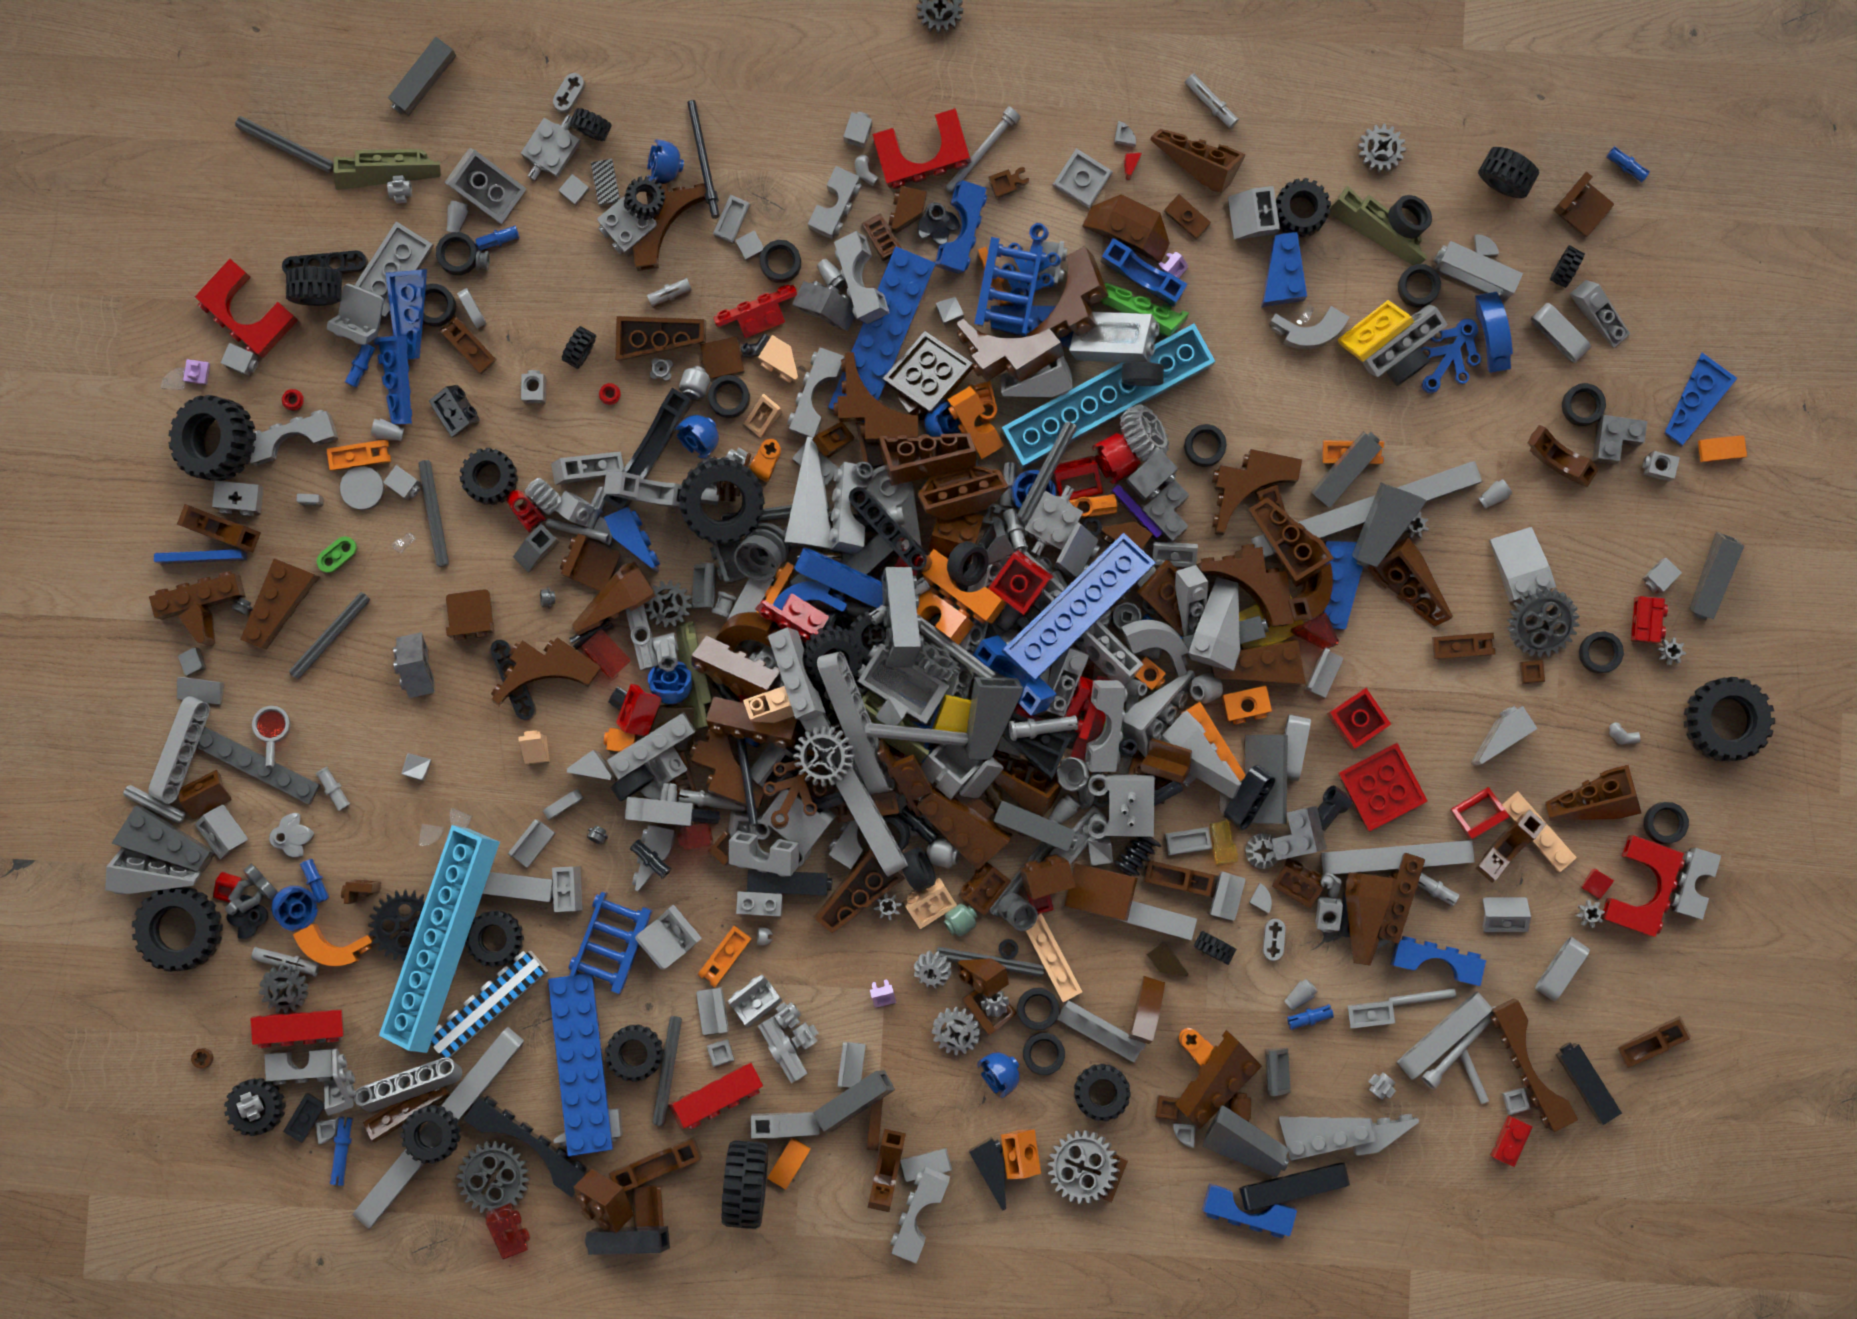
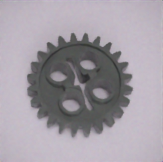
M1548 587L1545 588L1544 593L1539 588L1536 589V594L1534 595L1528 591L1527 599L1520 596L1522 603H1514L1517 609L1509 611L1514 617L1507 619L1509 624H1511V626L1507 627L1511 633L1509 637L1514 641L1517 648L1520 647L1523 653L1527 651L1530 656H1533L1536 652L1539 658H1541L1543 652L1550 657L1551 650L1558 654V647L1560 646L1566 649L1564 642H1572V639L1569 637L1570 634L1577 635L1573 627L1580 625L1576 621L1580 616L1575 612L1577 607L1572 604L1571 598H1567L1564 592L1559 594L1556 588L1551 592ZM1553 605V608L1546 612L1547 607ZM1533 615L1531 620L1525 621L1528 616ZM1557 624H1561L1558 629L1553 630ZM1541 633L1538 639H1534L1535 635Z
M487 1141L484 1144V1149L481 1145H477V1153L472 1149L469 1150L468 1153L471 1158L463 1157L462 1160L466 1165L458 1166L463 1173L458 1174L457 1177L463 1181L457 1184V1186L464 1187L465 1189L460 1195L467 1194L468 1197L465 1203L472 1200L474 1202L472 1209L479 1205L480 1213L488 1208V1212L491 1215L494 1208H496L498 1214H501L503 1206L509 1211L511 1209L510 1203L515 1206L518 1204L516 1197L524 1198L523 1193L520 1191L528 1189L523 1183L530 1180L529 1177L524 1176L529 1169L522 1167L527 1161H519L518 1158L522 1153L514 1155L515 1147L513 1146L507 1150L506 1142L499 1147L498 1141H494L491 1147ZM487 1156L495 1159V1167L490 1168L486 1165L485 1159ZM501 1161H505L504 1166L496 1175L497 1180L491 1183L487 1192L483 1195L482 1190L490 1181V1175L496 1172ZM505 1169L513 1171L514 1178L512 1180L504 1177ZM474 1175L482 1177V1186H476L473 1183ZM496 1187L501 1190V1198L496 1199L492 1196V1188Z

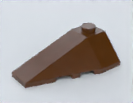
M1159 129L1151 136L1150 140L1202 185L1209 187L1210 190L1222 193L1230 186L1246 155L1225 145L1219 144L1218 148L1206 145V140H1187L1186 135L1164 129Z
M1265 498L1248 509L1295 587L1314 577L1334 559L1319 537L1313 535L1305 526L1295 521L1269 498Z
M1409 537L1393 545L1377 567L1369 566V571L1385 589L1387 587L1397 594L1399 600L1408 602L1414 607V611L1434 627L1452 619L1453 615L1422 554Z
M633 561L621 566L619 571L613 575L574 621L572 626L577 635L600 626L605 618L612 617L615 619L620 616L621 611L627 608L632 611L656 597L650 583L637 563Z
M995 750L992 757L1003 766V770L994 781L1024 808L1043 817L1052 807L1062 789L1056 772L1052 781H1050L1028 760L1014 759L1008 753Z
M1629 765L1606 770L1600 773L1601 777L1591 782L1589 780L1583 782L1580 788L1574 791L1567 790L1546 801L1549 820L1621 819L1641 814Z
M1348 873L1345 895L1353 962L1356 964L1371 966L1379 943L1377 936L1380 927H1385L1386 924L1384 919L1386 910L1392 907L1397 879Z

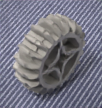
M1141 404L1128 408L1121 416L1120 425L1122 427L1121 431L1124 433V439H1126L1127 445L1131 447L1132 452H1135L1137 457H1141L1143 461H1148L1156 452L1158 454L1160 449L1164 454H1167L1169 450L1168 435L1165 433L1162 422L1159 421L1157 415L1153 414V410Z
M826 725L821 727V733L817 727H814L813 734L810 731L805 732L808 739L804 737L799 738L803 746L795 745V749L801 751V753L794 754V758H800L801 760L795 763V766H803L804 769L800 770L799 774L802 775L807 772L806 781L814 777L813 785H817L819 779H821L822 786L827 785V779L831 785H834V777L838 781H842L843 776L841 773L844 775L850 773L845 766L853 767V763L847 761L855 757L854 754H848L847 752L853 749V745L846 747L844 743L850 739L846 737L841 740L842 731L834 735L835 727H831L829 733H827ZM817 738H828L834 741L835 744L831 747H824L817 741ZM812 744L815 756L808 763L807 750L809 745ZM831 749L833 750L826 757L828 760L827 762H825L824 759L816 763V760H818L822 755L820 752L821 750H823V753L828 752ZM840 749L841 763L837 769L833 756ZM817 765H824L832 773L821 774L813 768Z

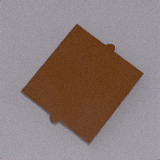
M737 336L700 344L703 357L701 362L704 364L705 371L710 379L745 372L741 357L743 353L740 351Z

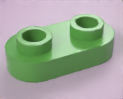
M346 536L338 538L318 555L317 565L319 569L326 573L338 570L356 554V542ZM346 544L350 546L348 552L343 551V547ZM329 558H332L333 560L331 566H327L326 561Z

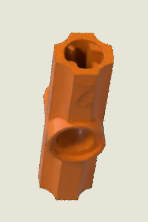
M1115 494L1069 500L1076 508L1080 503H1086L1089 506V511L1082 513L1080 519L1117 513Z

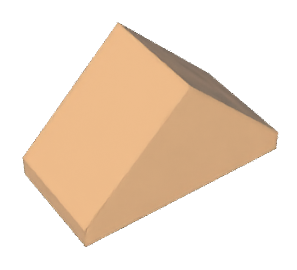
M763 394L744 425L761 438L782 414V410Z

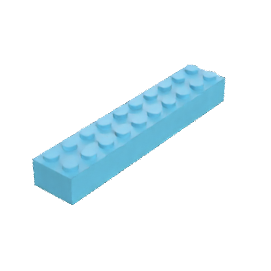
M1192 324L1155 344V352L1151 356L1150 362L1164 366L1163 384L1157 386L1124 384L1121 382L1122 365L1124 363H1120L1075 387L1068 393L1003 426L1001 432L1021 468L1024 469L1049 455L1065 422H1071L1077 426L1069 442L1070 444L1120 417L1128 408L1139 404L1142 405L1212 367L1215 360L1196 325Z
M451 826L379 1034L380 1037L408 1051L428 1052L498 850L499 841L468 828Z

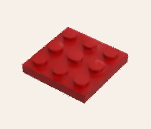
M1394 743L1338 772L1368 832L1428 802L1398 743Z

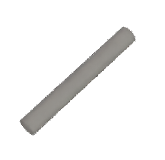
M550 518L546 521V527L577 535L579 533L588 538L604 542L609 541L610 535L608 533Z
M1455 989L1391 997L1388 998V1001L1392 1000L1393 1006L1454 998L1456 997Z
M1462 1039L1458 1040L1455 1043V1046H1457ZM1466 1049L1460 1055V1058L1480 1103H1486L1489 1099Z

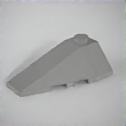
M1189 670L1186 675L1173 680L1135 704L1125 713V720L1122 722L1123 733L1128 739H1132L1137 743V749L1144 757L1148 755L1151 738L1161 740L1167 726H1171L1176 721L1174 718L1178 708H1184L1191 696V681L1195 678L1194 671Z
M1186 710L1162 735L1160 741L1192 750L1189 774L1233 799L1241 786L1240 781L1228 763L1220 760L1215 751L1217 750L1215 744L1212 743L1210 745L1203 735L1206 731L1202 725Z

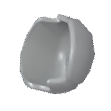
M1075 757L1061 760V764L1056 770L1059 784L1065 790L1072 792L1083 789L1090 778L1089 769L1085 762Z

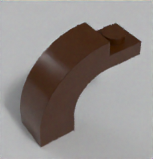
M1538 425L1527 442L1531 447L1529 451L1541 462L1562 476L1585 487L1589 486L1599 470L1591 459L1571 451L1558 442L1544 426Z
M184 504L177 522L179 526L252 553L261 534L259 531Z
M1331 562L1314 577L1304 582L1301 593L1289 600L1294 621L1314 618L1327 607L1333 588Z
M744 612L729 618L724 623L715 640L730 646L732 652L735 651L740 642L745 640H755L771 647L768 636L782 629L773 625L771 619H765L757 612Z
M1529 809L1515 820L1491 845L1476 869L1493 883L1510 861L1527 844L1536 839L1546 826V823Z
M884 1129L867 1208L890 1212L906 1133Z

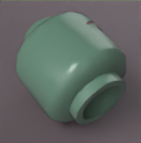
M959 904L945 914L946 920L943 922L952 936L956 934L961 937L976 927L975 918L977 914L971 906L966 907L963 904Z

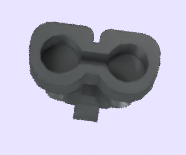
M252 863L244 869L248 880L239 881L229 896L231 903L225 907V910L230 915H234L239 910L245 913L258 905L263 897L273 901L278 893L276 888ZM257 886L259 891L253 898L244 902L240 900L245 887Z

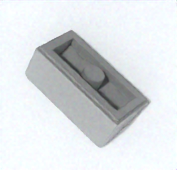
M186 677L177 678V699L184 700L186 697L192 696L206 703L221 705L224 683Z
M993 757L988 759L962 788L959 794L964 797H980L1003 770V766Z

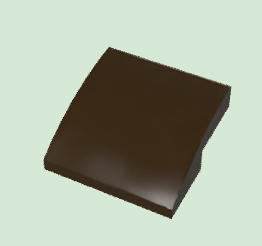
M659 705L648 734L683 712L694 728L693 706L670 707L669 705ZM694 733L673 745L675 750L691 751L694 744Z

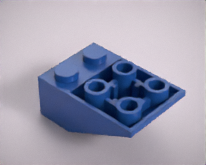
M626 507L604 517L612 537L652 570L659 572L657 566L660 565V561L653 550L650 551L648 547L652 544L647 533L644 530L641 531L639 527L643 525L639 514L635 510L632 511L629 507Z

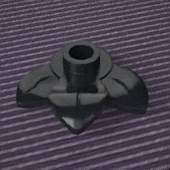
M937 202L930 203L926 207L925 216L918 222L920 238L930 235L940 245L947 242L949 230L960 228L958 218L953 213L946 211L944 206ZM932 211H936L938 217H934Z
M241 895L240 900L244 902L253 897L250 895ZM258 904L245 913H242L240 910L234 915L227 913L226 919L230 924L238 926L239 939H247L254 936L258 926H262L268 920V911L264 906ZM255 912L258 913L257 919H255Z

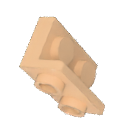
M940 878L936 879L935 885L920 892H912L903 900L905 907L919 929H922L957 906Z

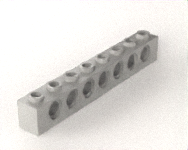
M1027 551L1023 552L1024 555L1042 567ZM1012 554L1000 559L999 563L1002 567H1004ZM1053 577L1034 605L1042 612L1065 588ZM1099 621L1074 643L1081 651L1089 655V658L1111 680H1119L1123 686L1129 683L1143 666V663Z

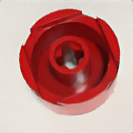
M1115 433L1092 446L1093 451L1097 449L1098 455L1094 456L1103 475L1106 478L1109 476L1112 478L1111 484L1132 475L1137 471V466L1141 464L1136 453H1132L1129 445H1127L1124 433L1122 435Z

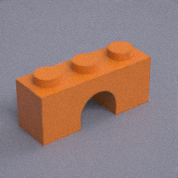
M970 386L947 399L951 405L948 408L954 420L958 418L960 422L958 429L961 434L970 433L976 453L981 459L1004 446L996 429L989 421L981 426H974L976 417L986 410L977 393Z
M930 586L929 590L918 596L919 607L917 614L929 622L934 615L941 613V618L935 627L959 645L975 625L969 620L971 615L962 608L956 610L954 608L955 604L947 597L941 599L938 597L940 593Z

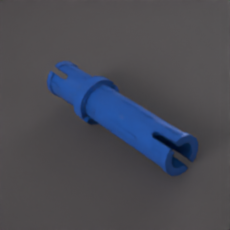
M338 1117L337 1136L334 1137L336 1145L330 1180L331 1185H336L337 1176H339L338 1186L344 1185L348 1146L352 1141L350 1132L353 1118L347 1117L346 1126H344L345 1117Z

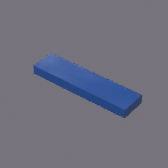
M241 549L154 554V562L158 564L247 560V553Z

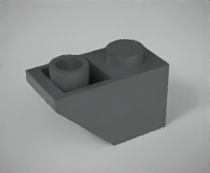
M540 524L524 540L513 558L529 573L559 541Z

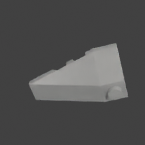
M1217 577L1195 631L1189 655L1193 661L1234 671L1240 654L1239 587L1237 582Z
M121 848L106 866L105 890L112 891L115 894H131L194 886L201 876V872L177 864L171 866L166 864L164 860H154L149 858V855Z

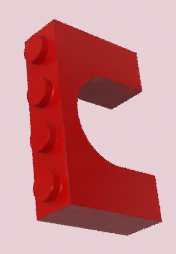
M956 108L935 114L941 135V147L938 154L932 160L925 163H913L902 155L894 128L872 134L886 184L889 188L898 189L910 181H914V183L926 180V176L933 174L935 176L944 175L947 173V170L952 168L960 170L966 168L968 163L972 162Z
M229 259L194 297L200 301L197 305L204 312L208 313L211 311L215 315L213 319L222 328L226 325L232 330L229 334L238 342L243 340L247 344L246 350L264 358L298 319L282 304L277 302L258 322L248 325L237 323L231 314V302L234 295L251 276L232 259Z
M1628 835L1621 856L1642 863L1653 871L1657 880L1656 893L1648 903L1642 906H1633L1613 898H1607L1603 908L1605 913L1601 914L1600 918L1644 935L1656 937V934H1659L1663 927V922L1661 921L1663 914L1667 913L1670 906V901L1668 900L1670 893L1674 892L1677 886L1675 878L1677 872L1683 868L1685 861L1683 859L1684 853L1634 835Z

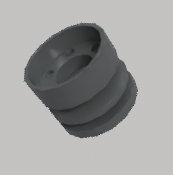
M759 523L756 528L753 527L751 534L747 537L745 536L734 554L735 564L739 571L747 578L761 582L770 580L775 576L791 550V545L784 542L786 533L770 523Z

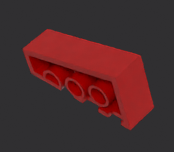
M342 1009L313 1011L310 1013L299 1012L287 1015L273 1014L264 1017L260 1015L250 1018L252 1045L257 1044L258 1048H269L271 1043L280 1042V1046H292L294 1041L303 1040V1044H315L317 1039L326 1038V1042H337L339 1037L344 1036Z
M750 1062L705 1085L700 1090L684 1096L681 1100L670 1103L668 1106L679 1128L688 1127L691 1130L701 1124L699 1120L708 1117L710 1120L721 1114L719 1110L727 1106L728 1109H731L740 1104V1098L747 1095L749 1099L759 1094V1088L763 1087V1084Z

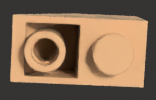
M772 335L758 357L762 362L761 366L770 372L773 369L779 372V377L788 383H791V381L797 383L799 378L791 346Z
M785 686L743 700L750 721L776 723L794 716Z
M536 730L524 732V736L518 737L525 764L550 762L546 735H542Z

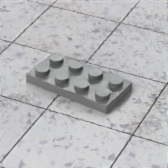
M395 222L354 286L383 297L382 316L388 318L390 315V305L385 273L419 270L434 245L400 223Z

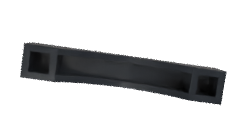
M671 388L647 434L622 472L639 475L643 479L647 478L675 433V428L682 422L693 404L691 398ZM607 494L603 498L606 503L618 510L629 507L632 502L631 499Z
M484 1096L479 1097L463 1120L481 1133H505L529 1144L546 1163L551 1173L553 1184L570 1197H573L576 1194L573 1187L588 1173L586 1171L588 1167L578 1160L574 1162L568 1158V1153L560 1147L558 1149L550 1145L552 1141L542 1134L540 1136L532 1132L534 1128L524 1121L522 1123L514 1119L516 1115L505 1108L504 1111L496 1106L498 1102L490 1096H486V1098Z

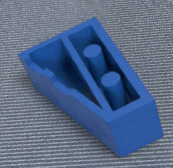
M1297 232L1275 235L1272 241L1261 307L1302 302L1307 297Z

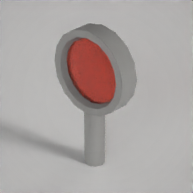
M277 706L263 707L257 711L252 721L253 732L259 740L266 743L265 767L268 768L274 767L275 743L285 739L291 727L290 718L283 709Z

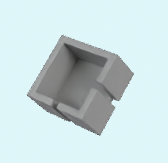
M940 744L928 755L920 767L927 779L932 784L936 782V787L951 800L967 784L984 762L969 759L964 746Z

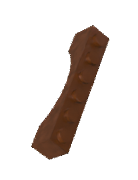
M1513 998L1493 1008L1491 1011L1493 1016L1490 1017L1491 1022L1496 1029H1500L1503 1035L1500 1037L1501 1042L1506 1049H1510L1513 1055L1510 1057L1511 1062L1516 1069H1520L1523 1075L1520 1077V1080L1526 1089H1530L1533 1095L1530 1097V1100L1536 1109H1540L1542 1113L1540 1120L1544 1127L1556 1132L1578 1121L1569 1100L1548 1089L1532 1068L1526 1047L1528 1018L1519 1000Z

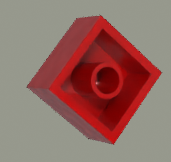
M1018 550L1012 554L988 589L1024 615L1030 611L1054 576Z
M1367 688L1360 690L1327 713L1351 750L1356 749L1391 725Z

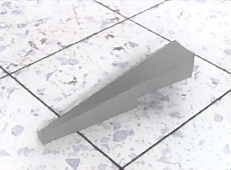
M807 437L784 542L791 545L831 549L832 541L829 540L832 528L827 513L828 502L824 477L821 475L820 469L821 458L818 456L817 446L813 442V438Z

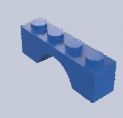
M964 180L956 183L951 205L958 211L961 217V231L953 242L939 245L935 267L956 274L968 269L971 260L968 257L970 249L974 247L976 242L975 230L981 223V207H984L987 200L985 187Z
M1114 238L1101 257V263L1172 307H1175L1188 285L1171 273L1160 271L1147 264L1132 249Z
M999 635L983 639L972 656L993 672L1002 674L1007 678H1018L1023 687L1018 703L1031 716L1046 711L1057 694L1040 677L1033 682L1002 653L1007 643Z
M1403 936L1399 943H1395L1390 965L1416 970L1425 960L1440 958L1451 967L1456 981L1481 986L1486 960L1480 959L1481 954L1469 951L1467 955L1458 954L1459 949L1446 946V949L1442 950L1437 948L1438 944L1427 941L1424 942V945L1415 943V938Z
M1210 1183L1202 1210L1207 1213L1206 1216L1219 1220V1217H1224L1228 1219L1230 1224L1240 1226L1241 1223L1250 1225L1249 1229L1257 1232H1262L1263 1229L1271 1231L1270 1235L1282 1239L1284 1235L1290 1237L1297 1213L1295 1208L1279 1203L1270 1205L1260 1213H1246L1236 1206L1233 1192L1230 1189Z

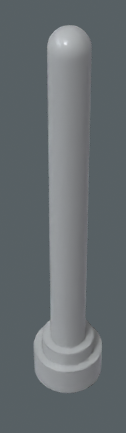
M1009 106L1003 112L1002 121L970 157L972 162L968 163L966 168L960 169L947 184L946 190L948 192L954 191L956 183L962 181L1007 127L1013 124L1016 125L1021 119V116Z
M1491 1012L1472 1028L1435 1070L1427 1071L1421 1077L1428 1087L1435 1090L1441 1084L1440 1080L1444 1072L1491 1022L1490 1017L1493 1016Z

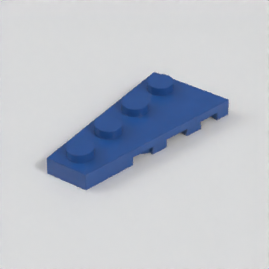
M991 306V312L1025 318L1027 306ZM1031 306L1030 317L1034 318L1031 331L1039 326L1056 306ZM991 321L990 329L1027 337V335L1022 334L1023 327ZM1074 331L1059 339L1062 346L1070 348Z
M406 336L376 337L374 343L379 345L380 354L377 355L378 362L383 364L385 373L382 381L389 391L386 399L391 423L410 424L412 423V409L410 404L411 389L409 386Z
M1701 353L1664 434L1682 447L1735 383L1737 377L1707 355Z
M1325 542V546L1334 559L1331 561L1333 588L1330 601L1323 611V629L1345 630L1347 627L1363 566L1356 563L1357 559L1352 557L1357 542Z

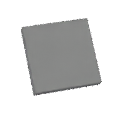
M1076 148L1053 183V186L1089 209L1113 171Z

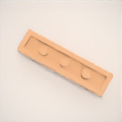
M1518 791L1502 803L1513 821L1530 809L1545 822ZM1547 823L1536 839L1532 841L1558 872H1561L1577 858Z
M1042 913L1038 914L1036 923L1032 928L1026 930V933L1062 1002H1065L1082 993V990Z

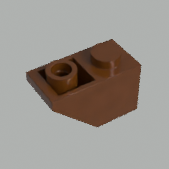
M901 186L900 192H895L893 204L897 206L895 213L891 212L888 224L892 226V233H898L922 218L927 191Z
M1135 521L1106 526L1101 531V534L1104 535L1102 539L1109 544L1114 543L1124 533L1141 549H1143L1152 536L1151 532Z
M992 958L960 960L957 962L960 980L988 998L1009 985L1006 967Z

